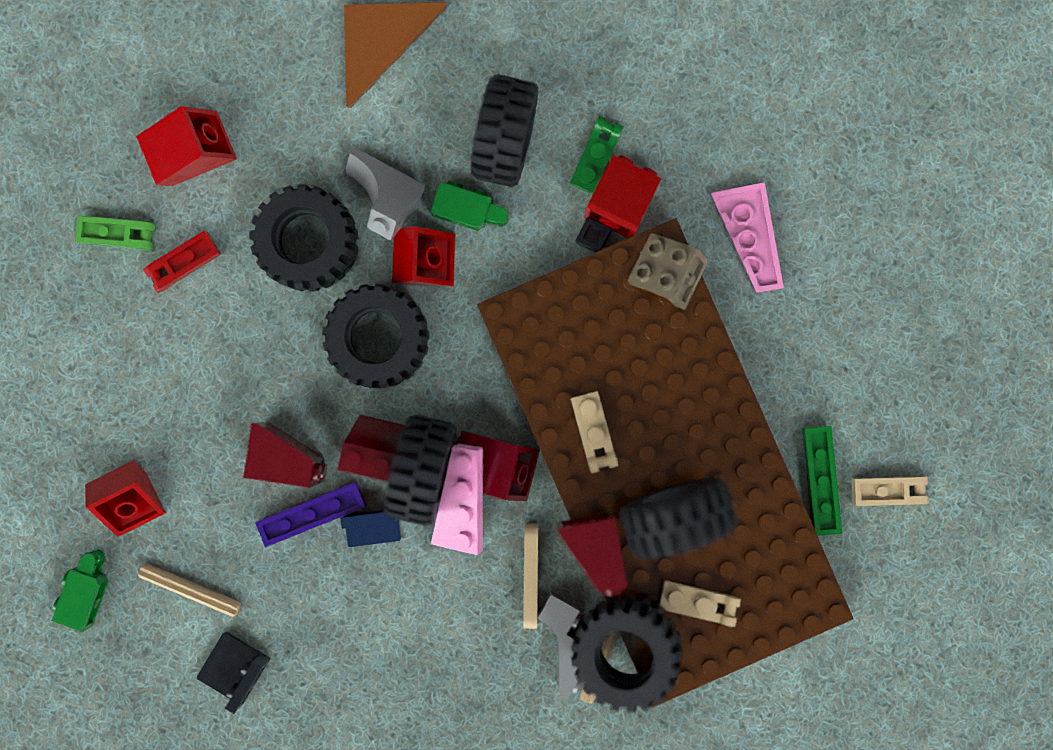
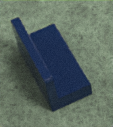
M384 510L345 515L340 518L341 528H346L348 547L401 540L399 520L390 518Z

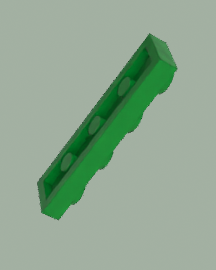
M832 426L802 428L811 523L817 536L843 534Z

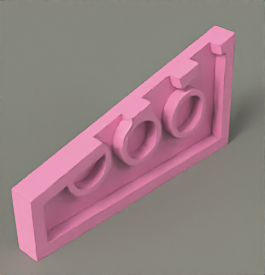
M765 182L711 193L755 292L761 293L783 289Z
M464 444L453 446L431 544L478 555L483 551V448Z

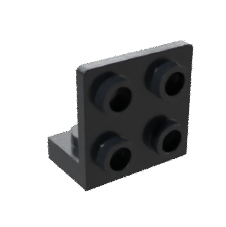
M224 632L197 675V679L228 698L229 702L225 709L235 714L245 703L271 658L232 634Z

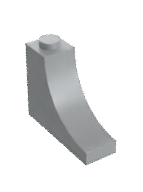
M354 148L349 153L345 173L357 180L371 198L373 207L367 228L391 241L418 207L425 185Z

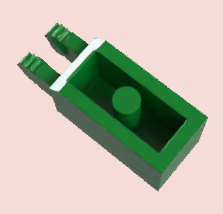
M448 181L447 184L440 182L430 212L432 217L476 231L485 228L486 223L502 227L509 222L508 211L492 204V198L488 197L487 192L480 189H473V192L462 189L463 185L454 181Z
M93 550L90 553H84L78 566L66 572L62 580L63 590L52 608L54 612L52 622L80 632L93 626L109 582L106 574L100 573L104 564L103 561L105 560L103 552Z

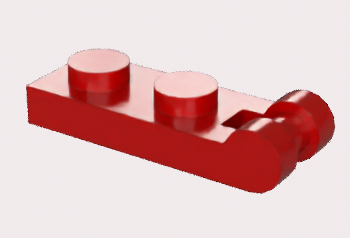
M204 230L147 265L143 271L147 277H151L153 280V287L156 292L161 293L174 283L220 256L221 252L209 233ZM164 268L168 272V275L165 277L160 273Z

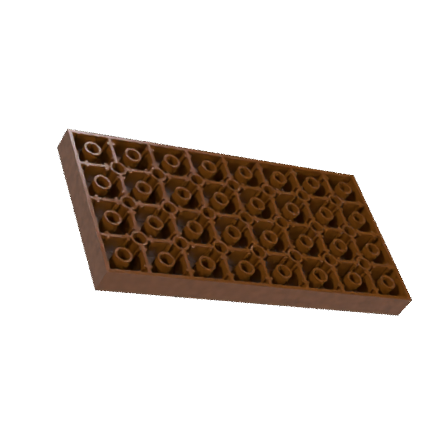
M677 218L477 304L570 519L608 512L615 518L627 588H621L622 592L615 595H605L602 592L606 602H609L611 597L618 595L621 600L626 599L627 595H635V601L642 602L643 598L651 600L650 606L656 609L659 604L664 580L741 598L740 607H736L734 616L737 618L735 627L665 611L664 616L666 618L672 617L676 624L675 631L680 632L682 639L681 648H683L682 661L674 688L671 692L666 693V698L662 702L656 703L653 701L652 708L854 619L703 276H701L685 310L673 305L666 297L636 287L628 282L650 234L653 233L688 245ZM598 391L618 466L614 468H609V466L599 468V472L591 473L571 398ZM604 447L594 450L596 458L606 455ZM719 477L726 483L737 517L736 528L730 534L721 537L717 541L710 542L708 545L671 556L643 559L638 558L631 552L620 519L621 507L627 502L633 501V499L649 492L689 480ZM718 603L716 612L724 613L725 604ZM619 631L637 673L650 668L654 660V654L650 645L635 633Z

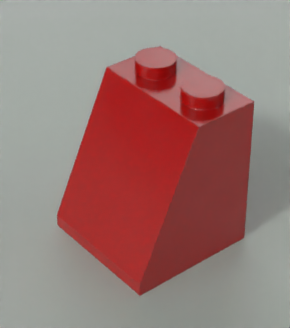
M180 106L136 136L141 152L151 171V176L156 185L175 186L237 160L219 114L213 110Z
M613 155L586 206L583 217L586 219L588 217L608 226L613 232L628 239L636 233L662 178L658 177L657 172L648 167L641 169L633 165L634 162L626 156L619 155L617 157Z

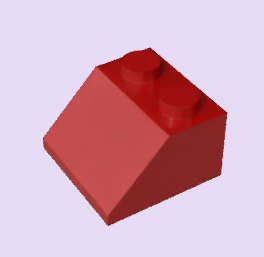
M416 226L400 228L393 237L392 283L454 287L455 234Z
M134 460L85 484V507L117 537L166 514L147 473Z

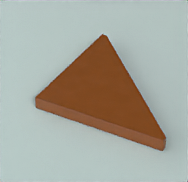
M446 2L344 5L347 108H352L359 98L381 78V75L446 10Z

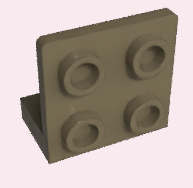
M652 233L631 272L628 282L636 287L666 297L673 305L685 310L709 260L698 248Z

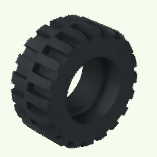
M499 74L490 77L482 99L473 141L471 175L476 180L507 187L518 185L523 172L536 114L539 87L534 82Z
M299 184L298 188L294 189L290 185L284 187V193L280 195L275 191L269 195L271 201L268 204L262 202L258 207L261 213L259 217L254 215L251 221L255 225V230L249 231V239L254 241V245L250 247L252 255L257 257L256 263L260 269L264 270L266 275L272 280L302 292L304 290H309L310 292L319 291L321 287L327 289L333 286L332 282L336 279L342 280L346 276L344 271L347 268H352L354 264L352 260L353 255L358 254L359 248L356 245V240L359 239L358 231L354 226L356 223L346 207L334 195L326 193L322 188L316 186L310 188L308 185ZM302 215H314L322 219L328 228V244L324 252L317 259L305 264L293 262L283 252V232L287 225L295 218Z
M375 284V286L361 285L360 289H350L345 292L346 296L342 300L338 298L333 303L335 305L333 311H328L325 319H328L327 326H323L322 335H325V342H322L324 351L328 352L329 357L327 359L330 365L335 366L336 372L341 377L348 379L349 382L368 388L396 386L405 379L408 380L412 377L414 371L423 364L422 360L425 354L427 355L429 349L427 344L428 339H430L427 329L428 323L419 306L400 290L394 287H386L384 284ZM371 312H384L391 315L398 322L402 332V341L398 351L390 359L383 362H370L363 359L356 352L352 343V333L356 323L361 317Z
M418 414L409 416L398 442L386 491L384 511L390 518L422 526H428L433 523L441 501L452 448L456 438L457 428L452 423Z
M719 477L689 480L649 492L633 499V501L627 502L621 507L620 519L630 550L635 556L643 559L676 555L680 552H687L694 548L708 545V543L717 541L721 537L730 534L731 531H734L737 524V517L727 485Z
M618 595L611 597L607 603L604 600L601 601L594 610H590L587 613L572 643L571 649L574 653L571 657L573 667H577L575 672L577 681H584L583 690L588 696L593 693L596 696L595 702L602 706L606 702L611 705V710L618 712L620 707H624L627 713L636 712L638 706H641L642 710L652 708L653 701L656 703L662 702L666 698V693L672 691L676 678L679 676L683 648H681L682 639L680 632L675 631V622L672 617L666 618L664 616L665 610L662 607L657 606L656 609L650 606L651 600L646 598L639 602L635 601V595H627L626 599L623 600ZM617 631H629L641 636L650 645L654 654L651 667L636 674L618 671L607 662L601 648L603 639L608 634Z

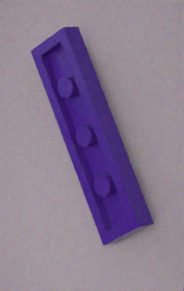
M354 482L257 521L255 524L264 547H268L365 508L367 505L358 482Z

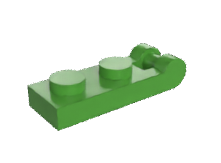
M78 215L75 242L153 251L154 243L151 242L152 232H155L156 224ZM134 230L141 231L140 240L133 239Z

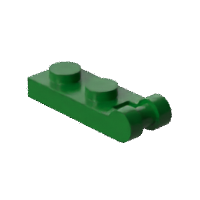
M602 116L598 117L570 181V185L592 195L624 127L618 123L616 125L606 122L607 119ZM601 132L611 135L608 142L599 138Z

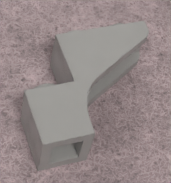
M550 591L538 612V619L546 623L555 632L559 640V693L568 699L572 692L574 694L577 693L582 682L577 681L575 677L577 667H573L571 657L574 653L571 648L576 635L569 632V629L574 630L581 615L578 614L580 611L579 606Z

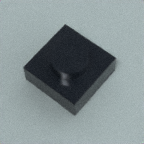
M587 217L575 242L596 253L603 249L612 230L610 227Z

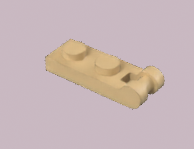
M598 391L571 398L590 472H599V468L607 466L609 468L617 467L618 463ZM604 447L606 455L596 458L594 450Z
M928 476L852 478V504L854 506L929 504V495H926L925 485H928ZM914 485V495H910L909 486Z
M664 580L658 606L662 607L665 611L735 627L737 618L734 616L736 607H740L741 598ZM718 603L725 604L724 613L716 612Z

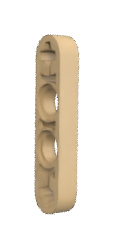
M525 523L523 629H537L538 523Z

